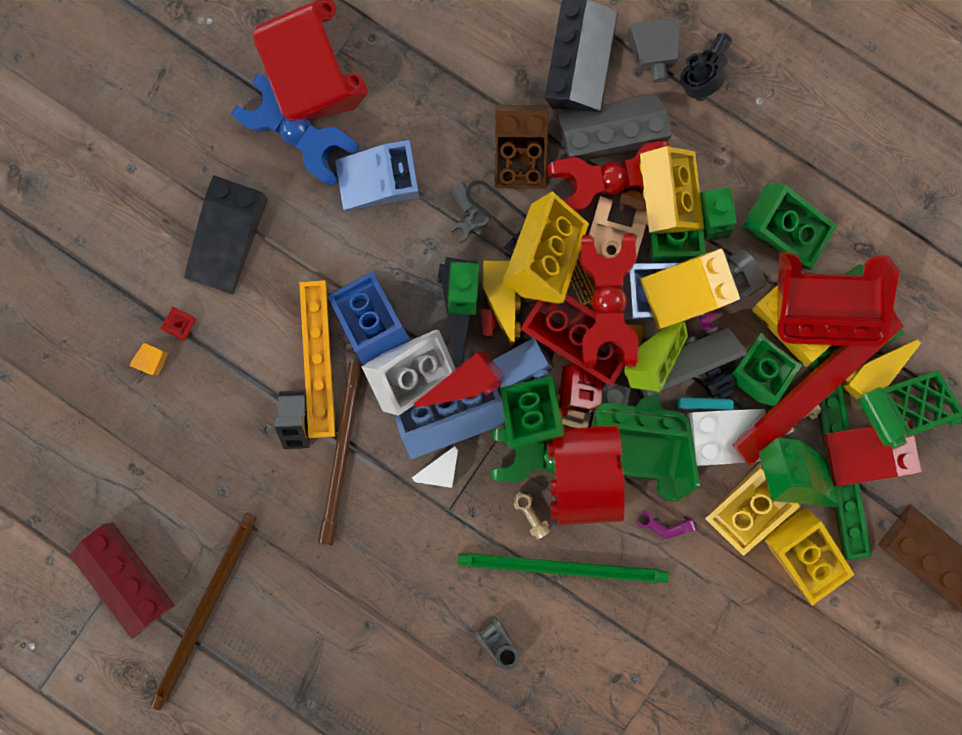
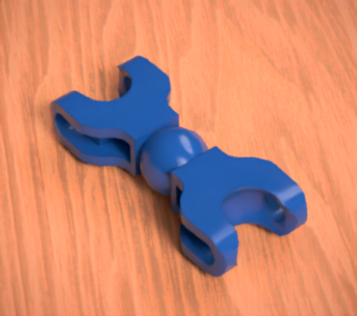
M257 73L252 82L262 92L263 100L261 106L256 110L248 111L236 105L231 111V115L255 132L273 130L279 133L286 144L296 146L302 151L304 165L309 173L326 184L334 186L338 177L328 167L327 158L329 153L334 149L342 148L351 154H355L360 145L336 127L316 129L310 125L308 119L299 121L287 120L281 114L268 78Z

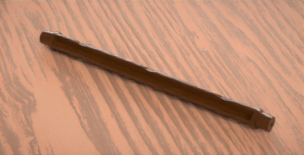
M246 512L243 520L239 522L153 694L154 698L150 704L152 708L161 710L164 703L168 701L251 531L254 529L253 524L257 518L255 515Z

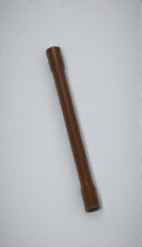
M349 362L345 383L346 391L328 494L318 537V544L333 546L338 507L358 392L363 377V364Z

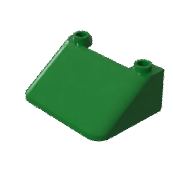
M603 403L595 409L592 427L618 425L624 477L657 480L656 491L658 495L668 501L675 502L681 501L700 487L691 423L683 413Z

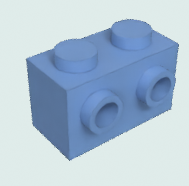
M535 338L492 360L504 375L499 380L502 383L501 388L547 377L550 375L549 371L555 369L543 343Z

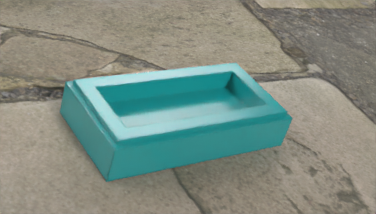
M681 397L676 400V409L729 411L733 410L732 399Z

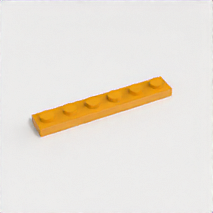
M325 280L299 282L308 438L336 437L327 282Z

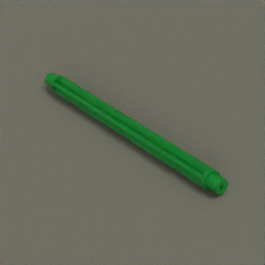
M469 552V554L458 553L457 565L468 566V568L476 567L653 582V584H657V582L668 583L669 578L668 571L658 570V568L650 569L473 554L472 552Z

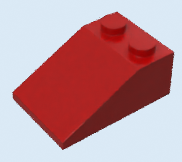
M485 351L478 352L413 404L418 408L473 397L481 393L487 396L502 385L499 380L504 375Z
M905 420L910 430L913 429L911 420ZM872 425L824 434L834 486L887 479L921 472L914 436L906 438L907 443L892 450L890 446H883Z

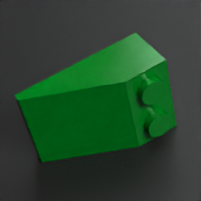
M767 183L741 228L758 241L779 253L796 254L800 258L802 266L812 270L837 225L787 185Z
M552 375L500 388L509 448L564 435L562 413Z
M777 438L759 452L772 501L837 507L839 505L825 457L800 440Z

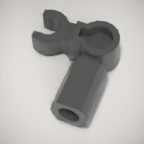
M461 182L450 191V194L464 213L470 214L464 218L465 221L463 223H454L450 227L451 233L457 229H461L464 232L463 236L458 238L459 244L468 239L470 232L475 233L479 229L485 228L489 223V217L467 199V186L464 182ZM470 191V196H471V198H472L476 203L479 204V202L477 201V199L474 197V195H473L472 192Z

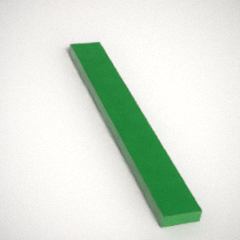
M836 350L824 351L810 364L811 373ZM842 384L819 404L821 413L818 415L830 475L831 470L824 434L850 429ZM860 484L834 486L839 505L834 507L843 557L846 561L872 557Z

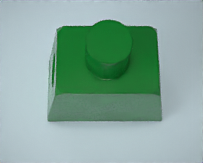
M730 187L700 192L704 221V241L730 237L737 224Z
M451 262L448 297L449 313L476 315L479 264Z

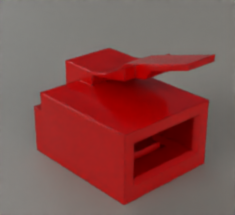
M575 364L563 366L558 394L561 395L559 403L562 416L567 417L568 410L588 414L594 413L595 409L601 405L603 381Z

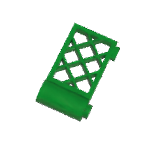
M939 370L886 388L874 389L857 400L883 446H890L892 450L907 443L906 438L944 424H948L950 428L962 424V408ZM929 380H934L938 387V392L928 387ZM910 387L921 391L919 398L909 394ZM890 393L902 398L900 405L893 401ZM927 395L937 399L936 407L926 402ZM908 401L918 406L917 413L907 409ZM943 403L949 405L954 414L951 415L943 411ZM924 409L934 414L933 421L923 417ZM905 416L915 421L914 429L910 430L905 421Z

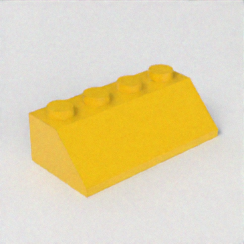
M553 191L533 202L528 211L503 282L525 298L559 304L564 302L581 250V237L586 234L589 223Z

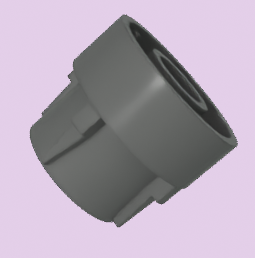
M741 249L726 258L740 299L743 297L747 298L766 286V280L760 266L747 251Z

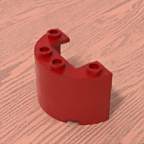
M618 425L563 429L564 435L554 437L552 441H547L548 458L554 457L555 480H550L551 496L555 497V501H551L550 504L551 520H557L558 526L624 521V471L622 469V450Z

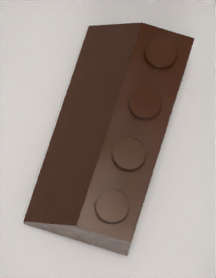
M909 504L877 545L955 609L962 612V546Z

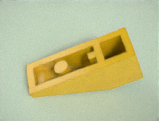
M919 340L906 342L866 361L843 382V389L858 400L861 396L874 389L888 387L921 342Z

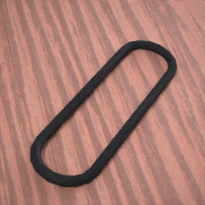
M477 180L469 184L466 189V196L470 203L518 241L519 237L471 198L470 190L474 185L482 184L526 219L527 215L488 183Z

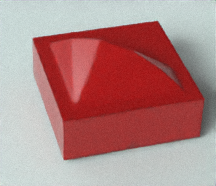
M171 306L160 330L185 341L197 318Z
M492 309L481 311L483 338H492L497 328V320L492 313Z

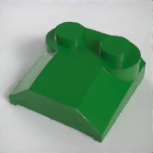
M703 229L673 233H650L651 249L649 255L655 264L681 263L706 253Z
M760 333L746 351L747 355L743 356L739 363L732 368L731 374L736 385L762 404L774 406L779 402L802 364L795 361Z

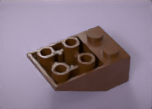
M495 105V188H546L547 105Z

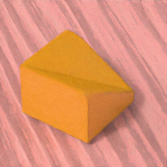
M143 343L132 359L130 366L158 377L168 352Z

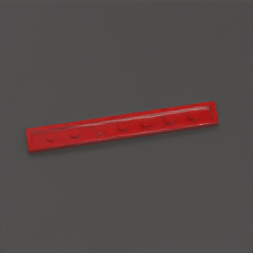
M894 310L889 336L882 345L876 347L841 346L732 444L747 465L751 466L760 458L759 452L777 438H782L904 327Z

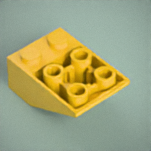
M483 261V296L489 308L492 309V313L496 317L497 324L508 345L513 346L515 340L520 338V322L515 321V314H519L520 295H515V291L503 282L510 261Z

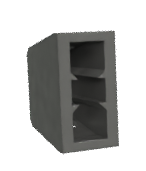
M679 18L630 24L627 38L637 69L641 72L651 70L653 83L667 81V68L674 67L678 60Z

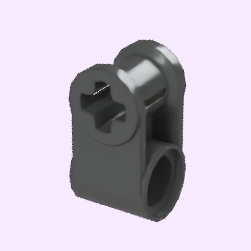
M495 616L492 618V623L481 631L476 630L474 634L501 669L511 670L518 665L519 650L509 637L502 623ZM509 649L514 652L515 658L513 661L506 663L501 660L500 653Z

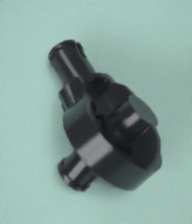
M718 33L710 49H705L703 53H693L686 59L687 67L680 76V83L689 97L695 98L697 101H703L707 96L715 93L725 82L726 71L724 68L728 60L724 54L732 43V38L728 34Z

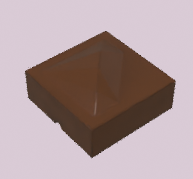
M635 189L622 191L620 204L642 211L645 210L646 201L639 191Z

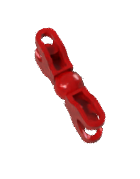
M668 141L646 143L635 153L632 159L625 160L622 164L619 162H608L602 167L600 165L590 166L577 157H571L551 162L547 166V172L551 178H566L571 182L573 195L562 200L575 212L579 213L591 203L593 197L600 196L604 192L607 194H618L624 190L635 189L643 195L644 183L643 175L640 171V154L666 146L670 147V143Z
M633 233L623 235L620 252L611 258L602 257L596 252L592 235H582L581 266L593 278L596 289L592 296V306L596 311L595 324L585 333L582 342L583 364L585 368H593L596 365L598 349L607 343L616 344L622 349L624 364L627 367L636 368L638 363V336L632 328L626 325L624 313H622L627 302L626 295L622 290L623 278L632 270L636 262V242Z

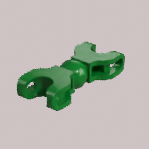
M506 429L492 430L491 437L494 441L508 444ZM534 442L514 447L515 456L513 462L508 467L492 469L490 479L503 482H521L532 471L543 469L555 474L554 457L548 458L547 443Z

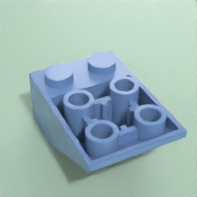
M410 140L383 144L335 160L344 211L420 198Z

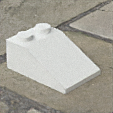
M439 330L431 331L388 350L362 366L382 411L398 416L414 405L413 403L456 370Z
M765 409L687 413V418L692 428L697 466L745 463L732 444L766 415Z

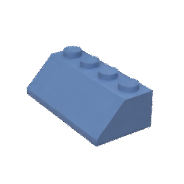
M497 389L487 396L481 393L473 397L418 408L413 405L399 416L394 415L401 439L410 459L505 424L502 399Z

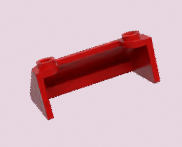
M315 0L259 24L253 31V40L281 114L289 121L307 120L353 111L369 93L364 80L358 74L342 75L322 23L330 21L336 13V6L333 0Z
M779 253L777 332L783 342L789 344L876 347L882 345L887 340L900 274L899 269L890 256L878 255L868 259L864 264L863 275L801 273L802 262L796 254Z

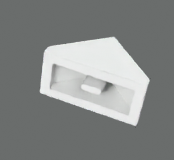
M454 446L412 477L414 482L452 488L458 449Z

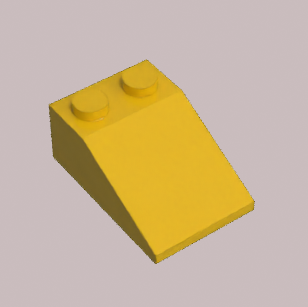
M723 249L699 255L640 279L658 329L715 310L740 299Z
M760 462L728 493L705 519L744 556L795 512L801 504L771 500L763 466Z
M806 507L764 538L776 559L812 606L855 575L822 521Z

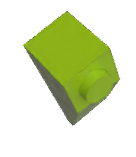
M685 320L663 328L638 347V363L636 368H629L625 365V375L628 376L631 388L661 392L688 337Z

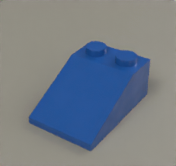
M373 272L328 295L339 321L363 365L380 354L410 341Z

